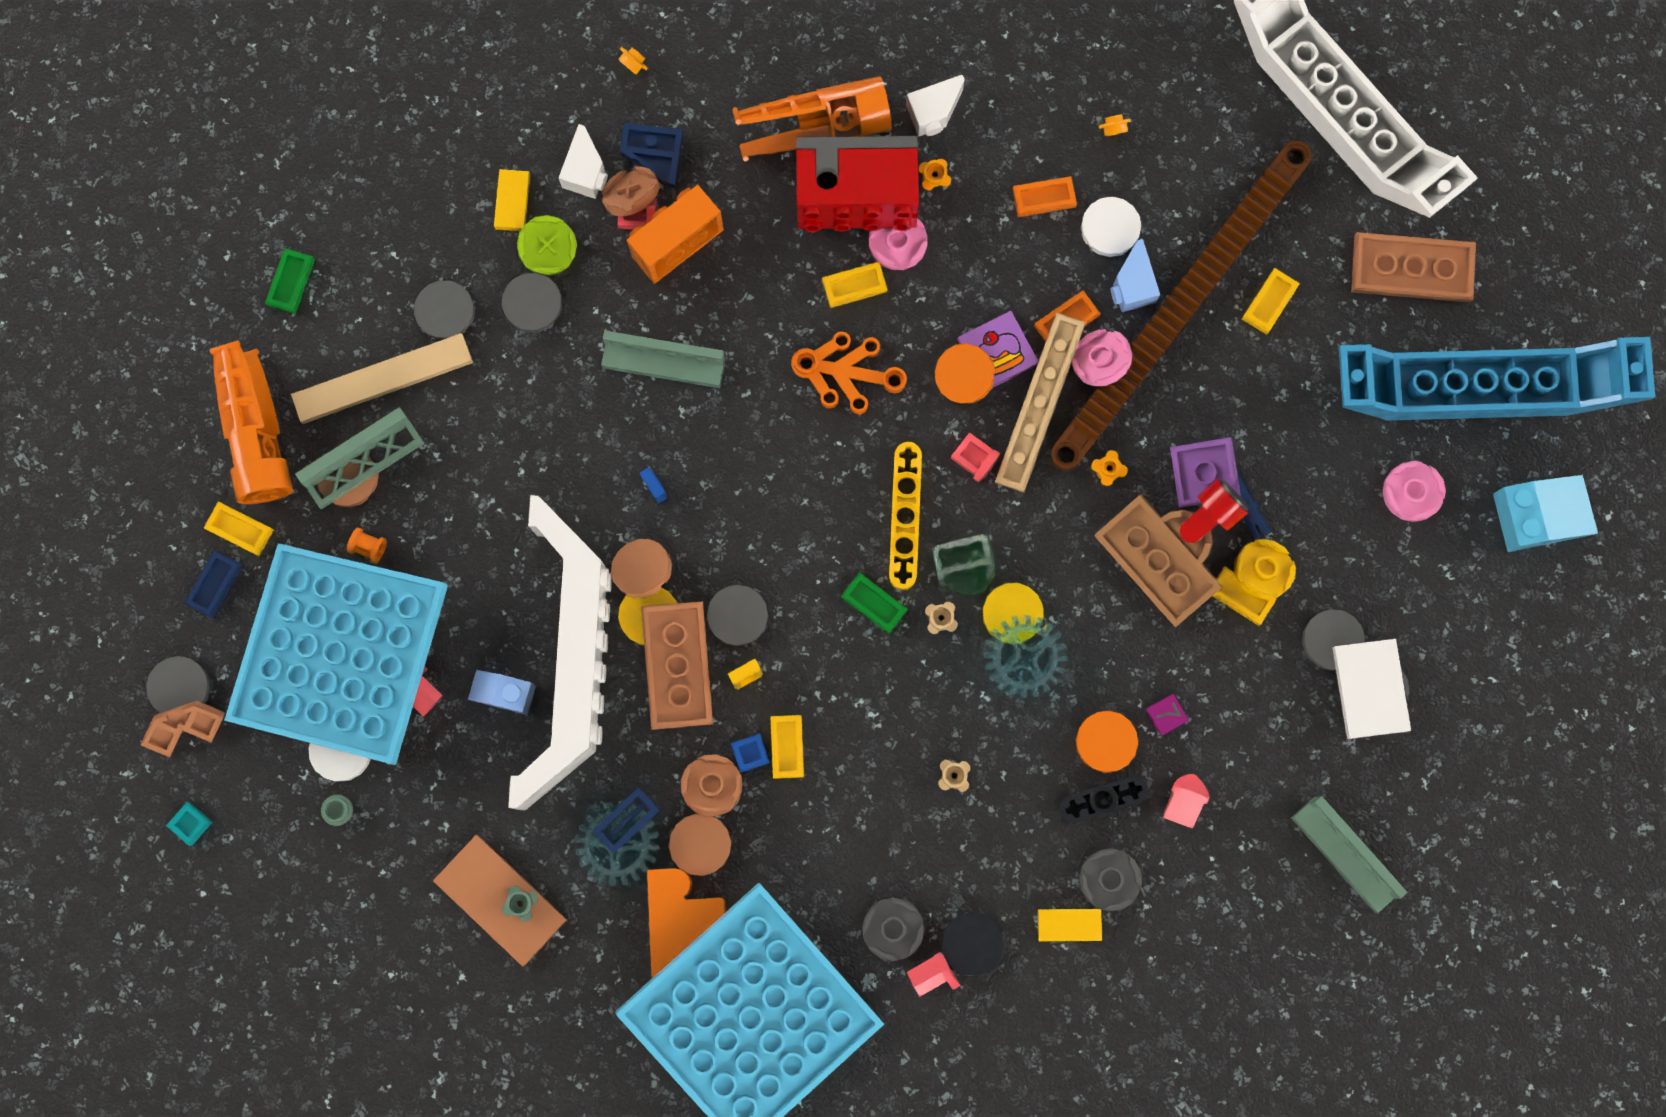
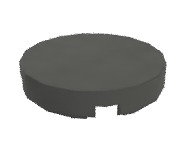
M525 273L515 277L506 286L502 295V309L507 320L514 327L526 333H538L550 328L554 324V321L562 311V297L557 285L549 277L539 273Z
M439 280L428 284L419 293L414 305V315L417 324L427 335L437 340H444L466 332V329L474 320L475 306L471 295L462 285L453 281Z
M733 585L725 587L715 594L709 603L707 618L709 627L717 639L727 645L738 647L754 642L761 636L766 629L768 612L766 603L758 592L747 586Z
M1330 609L1318 613L1308 622L1302 636V645L1306 656L1318 667L1330 671H1336L1333 647L1365 643V635L1361 624L1354 616L1343 610Z
M181 656L166 658L158 663L150 672L146 684L147 697L153 708L160 713L196 700L205 704L211 689L210 679L206 670L195 660Z
M1117 849L1099 850L1090 855L1081 867L1079 875L1080 890L1085 899L1098 909L1105 911L1122 910L1131 905L1139 894L1142 886L1141 870L1135 859L1123 851Z
M897 898L880 900L871 906L864 916L862 925L864 942L870 951L881 959L890 961L905 959L915 953L922 943L924 935L922 917L916 907L906 900Z

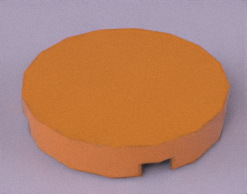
M968 343L957 344L945 350L938 359L935 368L936 384L940 392L951 401L961 404L975 403L983 399L992 389L995 365L990 355L982 348Z
M1112 711L1097 712L1086 718L1079 727L1075 739L1077 753L1083 763L1103 773L1116 772L1127 766L1135 757L1138 747L1137 732L1131 721L1122 714Z

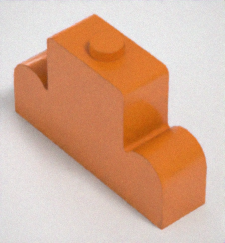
M681 869L647 870L652 978L726 912V901L724 898L686 899V896L689 895L692 889V880L689 874Z

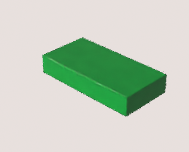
M284 248L265 301L267 306L296 314L315 261L313 256Z
M860 572L841 595L844 601L888 634L891 633L908 611L906 607Z

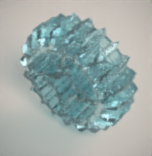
M1028 614L1024 615L1023 624H1020L1017 616H1012V627H1009L1008 623L1003 620L1000 623L1005 630L1002 634L996 629L991 631L998 638L997 641L994 642L987 639L985 642L986 645L993 648V651H985L983 656L985 658H993V661L986 663L984 667L986 670L996 669L989 678L991 681L1002 678L997 687L1003 690L1009 684L1008 694L1010 696H1014L1017 688H1020L1021 698H1026L1027 689H1031L1032 695L1038 697V686L1041 685L1042 689L1048 692L1050 688L1046 681L1050 679L1055 684L1059 682L1058 678L1053 675L1054 671L1059 673L1065 672V669L1057 665V662L1067 661L1066 655L1058 654V651L1066 648V644H1055V641L1061 637V634L1057 631L1049 635L1053 628L1051 623L1045 624L1041 629L1043 620L1041 617H1036L1033 625H1031V618ZM1020 632H1034L1041 635L1043 639L1039 642L1035 641L1030 645L1023 644L1016 634ZM1009 640L1013 647V654L1006 661V664L1001 665V651L1006 641ZM1017 644L1027 652L1030 649L1032 650L1029 659L1033 669L1023 660L1021 663H1018L1021 654ZM1048 647L1049 661L1047 667L1041 673L1037 660L1044 652V649ZM1020 668H1025L1034 679L1020 681L1006 674L1012 670L1015 672Z
M607 802V813H604L597 806L595 807V812L598 818L595 819L589 814L585 816V819L591 823L589 828L579 825L578 829L586 832L585 838L576 837L575 842L584 843L585 848L577 849L575 852L576 855L586 854L587 856L586 859L580 862L581 867L591 863L592 867L587 873L588 876L592 877L599 871L601 872L598 877L599 883H603L608 875L610 876V886H616L617 877H621L622 884L626 886L629 884V874H631L635 881H639L640 875L637 870L640 868L645 873H647V870H650L644 864L646 860L653 863L656 862L657 858L649 855L650 849L657 851L660 849V846L650 844V839L658 838L659 833L648 832V829L655 825V822L651 820L640 830L642 841L629 840L627 843L633 844V846L622 847L618 853L613 854L605 844H602L598 837H594L595 834L592 831L614 811L612 802ZM632 804L628 812H622L615 819L613 829L637 806ZM642 811L632 822L636 824L647 812ZM625 828L617 835L623 837L626 834ZM593 846L603 847L608 851L609 861L611 862L610 869L603 866L597 860ZM630 850L641 851L640 856L631 866L619 870L623 855Z

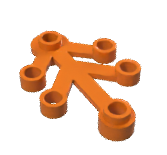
M843 331L837 332L832 340L815 351L804 348L798 350L793 355L791 360L793 372L801 378L810 379L821 396V404L828 409L834 408L838 404L839 397L835 390L829 389L820 373L829 374L834 377L850 401L851 411L858 415L867 411L868 400L865 396L859 394L850 379L883 385L885 390L890 393H899L906 386L907 376L898 367L889 368L884 373L853 366L866 357L878 355L880 343L873 337L865 339L860 347L835 363L824 361V359L835 351L843 352L850 347L851 338L849 334ZM839 337H844L847 339V344L839 346L836 340ZM868 343H873L877 348L875 351L869 352L865 346ZM803 360H810L812 362V366L808 369L803 368L800 364ZM896 377L900 380V384L898 386H891L889 380ZM827 394H832L835 397V401L833 403H826L824 397ZM856 400H861L865 406L862 409H856L853 403Z

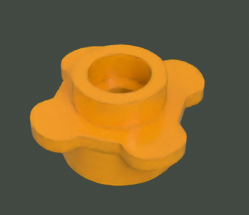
M623 47L620 48L623 54L619 57V61L637 75L641 68L648 69L642 63L645 57L633 47L629 51Z
M1122 114L1105 118L1106 124L1100 125L1099 129H1104L1105 136L1128 132L1127 122H1131V119L1123 120Z
M944 159L931 160L928 163L923 162L920 164L919 172L923 175L924 181L922 186L924 189L930 191L937 186L947 187L950 185L951 177L947 175L948 164ZM936 172L938 176L933 177L932 173Z
M1113 450L1108 451L1102 459H1095L1091 465L1092 470L1097 473V476L1101 479V484L1104 486L1112 485L1113 481L1118 477H1125L1128 472L1127 467L1119 461L1118 453ZM1107 466H1111L1112 470L1108 471Z

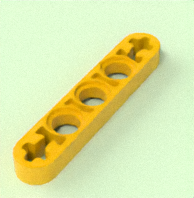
M912 442L900 444L894 455L889 579L894 588L902 591L910 589L915 584L917 577L922 453L919 446ZM907 449L911 450V454L917 457L913 458L910 464V471L917 470V474L908 471L898 473V469H905V459L900 458L899 455H903ZM905 478L911 479L915 483V490L910 494H903L898 489L900 480ZM902 508H908L914 513V520L909 524H902L897 519V512ZM900 538H908L913 543V549L908 554H901L897 551L895 544ZM894 558L903 561L913 559V564L906 563V573L911 574L912 578H908L905 584H901L899 578L894 577V574L900 572L901 562L894 563Z

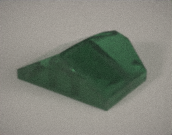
M989 533L932 546L939 585L942 588L965 596L985 592L997 574Z

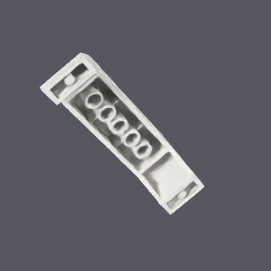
M1233 0L1257 63L1373 194L1430 218L1478 179L1458 155L1454 158L1426 145L1310 15L1304 0Z
M530 495L528 526L536 536L545 537L562 556L563 573L551 746L519 776H511L509 808L516 810H527L596 752V745H601L602 726L598 724V714H603L604 695L600 693V683H605L606 665H603L602 652L607 653L608 634H605L604 622H609L610 604H607L606 592H611L612 573H609V569L605 567L594 552L539 496Z

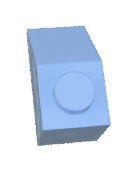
M1143 239L1136 241L1115 279L1114 287H1111L1113 302L1115 305H1120L1121 312L1155 304L1160 296Z
M476 670L468 700L528 716L536 686L524 680Z

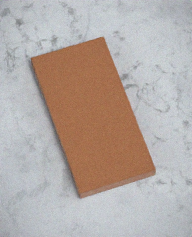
M1357 232L1354 235L1351 292L1471 303L1474 299L1476 242Z
M703 601L641 606L651 730L713 724Z
M475 835L433 880L523 967L567 921L553 905L479 835ZM519 886L522 891H533L537 894L538 901L533 904L531 910L532 918L529 921L523 922L517 916H506L502 912V906L506 904L510 887ZM518 901L517 905L521 907L523 905V902Z

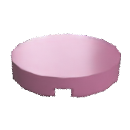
M917 219V228H911L907 231H897L894 228H881L878 231H870L869 249L873 258L881 266L891 270H905L915 266L923 258L927 249V234L923 223Z
M1106 329L1096 330L1087 334L1079 341L1072 365L1076 375L1084 383L1092 386H1106L1118 381L1126 374L1131 365L1133 353L1127 339L1120 332H1107Z
M1419 461L1404 462L1394 468L1385 479L1383 486L1384 501L1391 513L1402 520L1411 522L1426 520L1437 513L1446 493L1444 480L1438 471L1432 466H1427Z

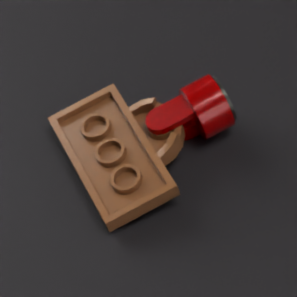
M1217 478L1197 496L1203 505L1197 512L1178 510L1171 511L1161 517L1142 495H1139L1094 535L1174 627H1177L1223 587L1203 564L1210 554L1213 544L1211 530L1217 524H1220L1226 530H1230L1249 513L1247 504L1224 479L1220 480Z

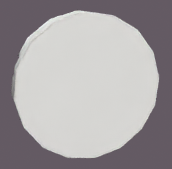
M1116 197L1101 198L1092 203L1084 213L1081 224L1082 237L1085 243L1097 254L1107 257L1120 256L1128 252L1138 240L1141 230L1140 216L1134 206L1124 199Z
M312 743L309 745V760L314 770L322 777L333 781H349L362 774L370 762V758Z

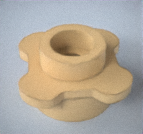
M945 602L937 606L930 604L926 607L925 613L929 617L928 631L930 633L937 634L942 630H948L949 632L956 630L958 623L954 620L953 612L955 611V606L953 603ZM940 615H943V616H944V620H943V621H940V620H939L938 617H939Z
M944 760L941 762L942 779L939 780V787L945 791L949 788L958 789L960 792L966 791L969 788L967 773L970 771V765L966 761L951 763L949 760ZM952 773H956V774H957V778H956V779H953V778H952V776H951Z

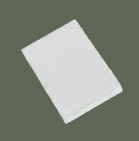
M1396 639L1333 647L1347 739L1411 731Z

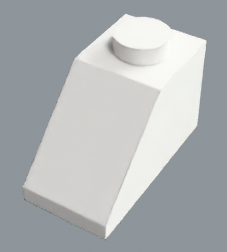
M963 75L907 94L906 106L918 137L924 134L927 136L936 135L947 126L963 91Z
M578 124L559 175V181L564 189L596 199L598 191H602L606 185L608 174L605 173L602 160L585 126Z

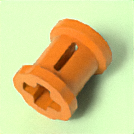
M357 527L348 541L347 552L350 554L356 552L370 558L372 563L377 564L385 552L387 541L383 537L378 539L365 534L363 529Z

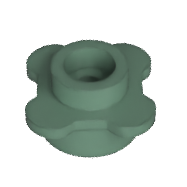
M519 886L510 887L506 904L502 906V912L506 916H517L523 922L529 921L532 918L531 910L533 904L538 901L537 894L533 891H522ZM518 901L523 902V905L521 907L517 905Z

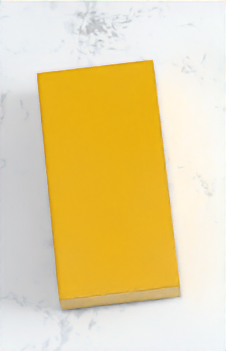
M499 169L494 228L496 230L521 231L525 226L530 184L529 171Z
M879 262L822 277L830 308L886 293L888 290Z
M1274 268L1242 317V320L1267 335L1300 283Z
M219 501L204 526V529L257 556L261 555L274 531L272 528Z
M1225 566L1216 578L1223 587L1213 597L1260 626L1277 599L1266 600L1256 598L1245 592L1237 582L1235 573Z
M756 659L728 673L735 689L738 690L763 675Z
M771 716L773 779L804 778L802 716Z
M1039 909L1038 941H1102L1101 909Z

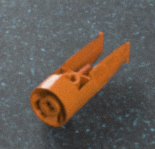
M881 76L816 89L817 91L796 96L790 95L784 99L768 103L764 102L738 111L737 107H734L732 111L737 125L797 115L800 129L740 144L743 160L748 161V156L776 154L777 152L795 150L796 137H865L891 131L892 123L889 104Z
M239 340L211 348L210 353L213 355L214 377L224 439L229 440L234 464L230 474L236 502L239 504H258L278 500L292 494L294 490L288 462L286 459L281 458L277 435L280 434L279 425L265 373L258 357L259 350L256 348L243 352Z

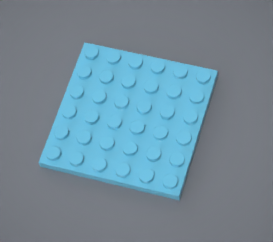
M278 543L224 721L396 765L448 585L431 579Z
M760 883L755 885L615 1011L618 1018L708 1117L785 1116L884 1025L882 1020Z

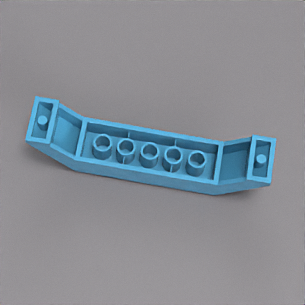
M1650 337L1618 338L1617 340L1578 348L1391 353L1374 348L1371 344L1339 346L1343 408L1384 420L1569 416L1655 398Z

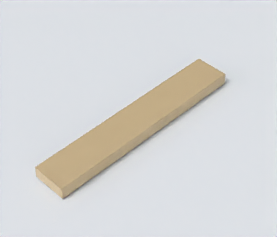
M1056 313L995 483L1023 493L1025 492L1084 330L1085 322Z
M460 333L291 394L300 422L305 424L472 364L473 360L464 335Z

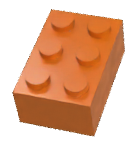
M698 184L692 189L686 188L677 196L676 202L669 207L664 206L655 212L653 219L645 226L642 224L637 226L629 234L627 243L631 256L654 284L724 230L721 211Z

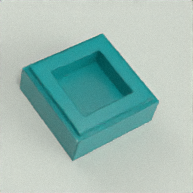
M186 802L166 826L188 846H192L212 824V821L193 804Z

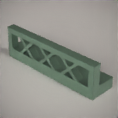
M604 330L603 341L605 348L601 364L603 369L720 388L725 365L723 350Z
M399 407L295 473L301 484L307 488L318 507L322 510L417 449L424 442ZM404 428H407L414 438L412 442L404 447L393 445L395 435ZM376 446L387 448L384 460L379 463L368 462L370 450ZM350 463L361 465L359 475L353 480L342 478L344 467ZM366 466L371 467L370 469H368L367 471H365ZM323 480L335 481L333 492L322 499L314 486Z
M1322 796L1312 798L1291 817L1375 913H1379L1393 899H1401L1408 893Z

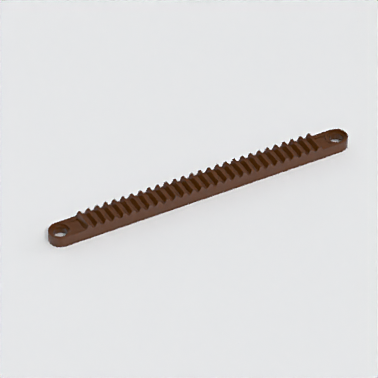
M1292 141L1282 149L1180 283L1161 305L1150 322L1131 344L1132 362L1126 374L1114 383L1097 388L1055 443L1050 453V460L1056 469L1070 471L1080 463L1297 181L1311 160L1312 153L1306 143ZM1293 150L1300 152L1303 156V162L1300 164L1291 163L1288 159V153ZM1064 447L1071 449L1074 453V460L1070 463L1061 462L1057 456L1058 450Z

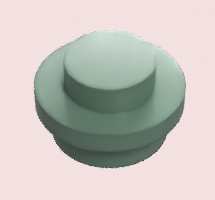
M343 795L328 797L321 807L323 819L333 826L344 825L353 814L351 801Z

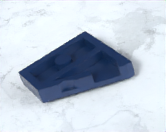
M624 123L620 154L639 167L649 168L654 172L657 179L671 188H676L683 130Z

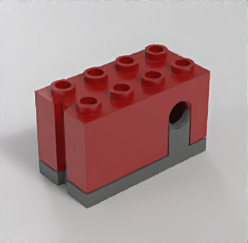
M917 136L796 137L798 229H804L808 232H817L821 229H834L839 232L851 230V228H864L866 231H878L881 228L907 231L911 228H917L919 207Z

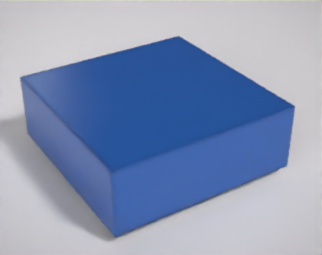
M646 468L639 473L658 504L667 498L666 491L651 468Z
M760 733L731 743L740 773L770 764Z

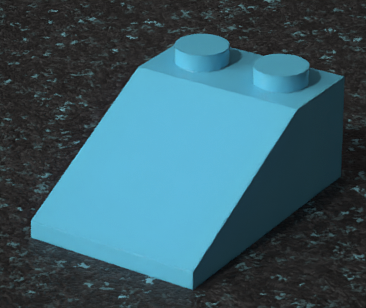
M1583 475L1507 486L1493 494L1508 552L1598 534Z

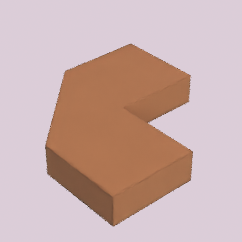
M196 700L156 714L148 727L141 746L170 757L182 731L212 743L225 712Z

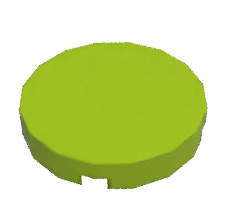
M549 215L535 217L525 224L519 232L517 241L519 258L525 267L534 273L544 276L559 274L567 269L575 258L577 248L575 233L558 217Z

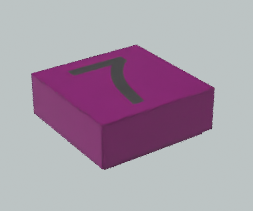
M1174 694L1145 709L1160 736L1189 721Z

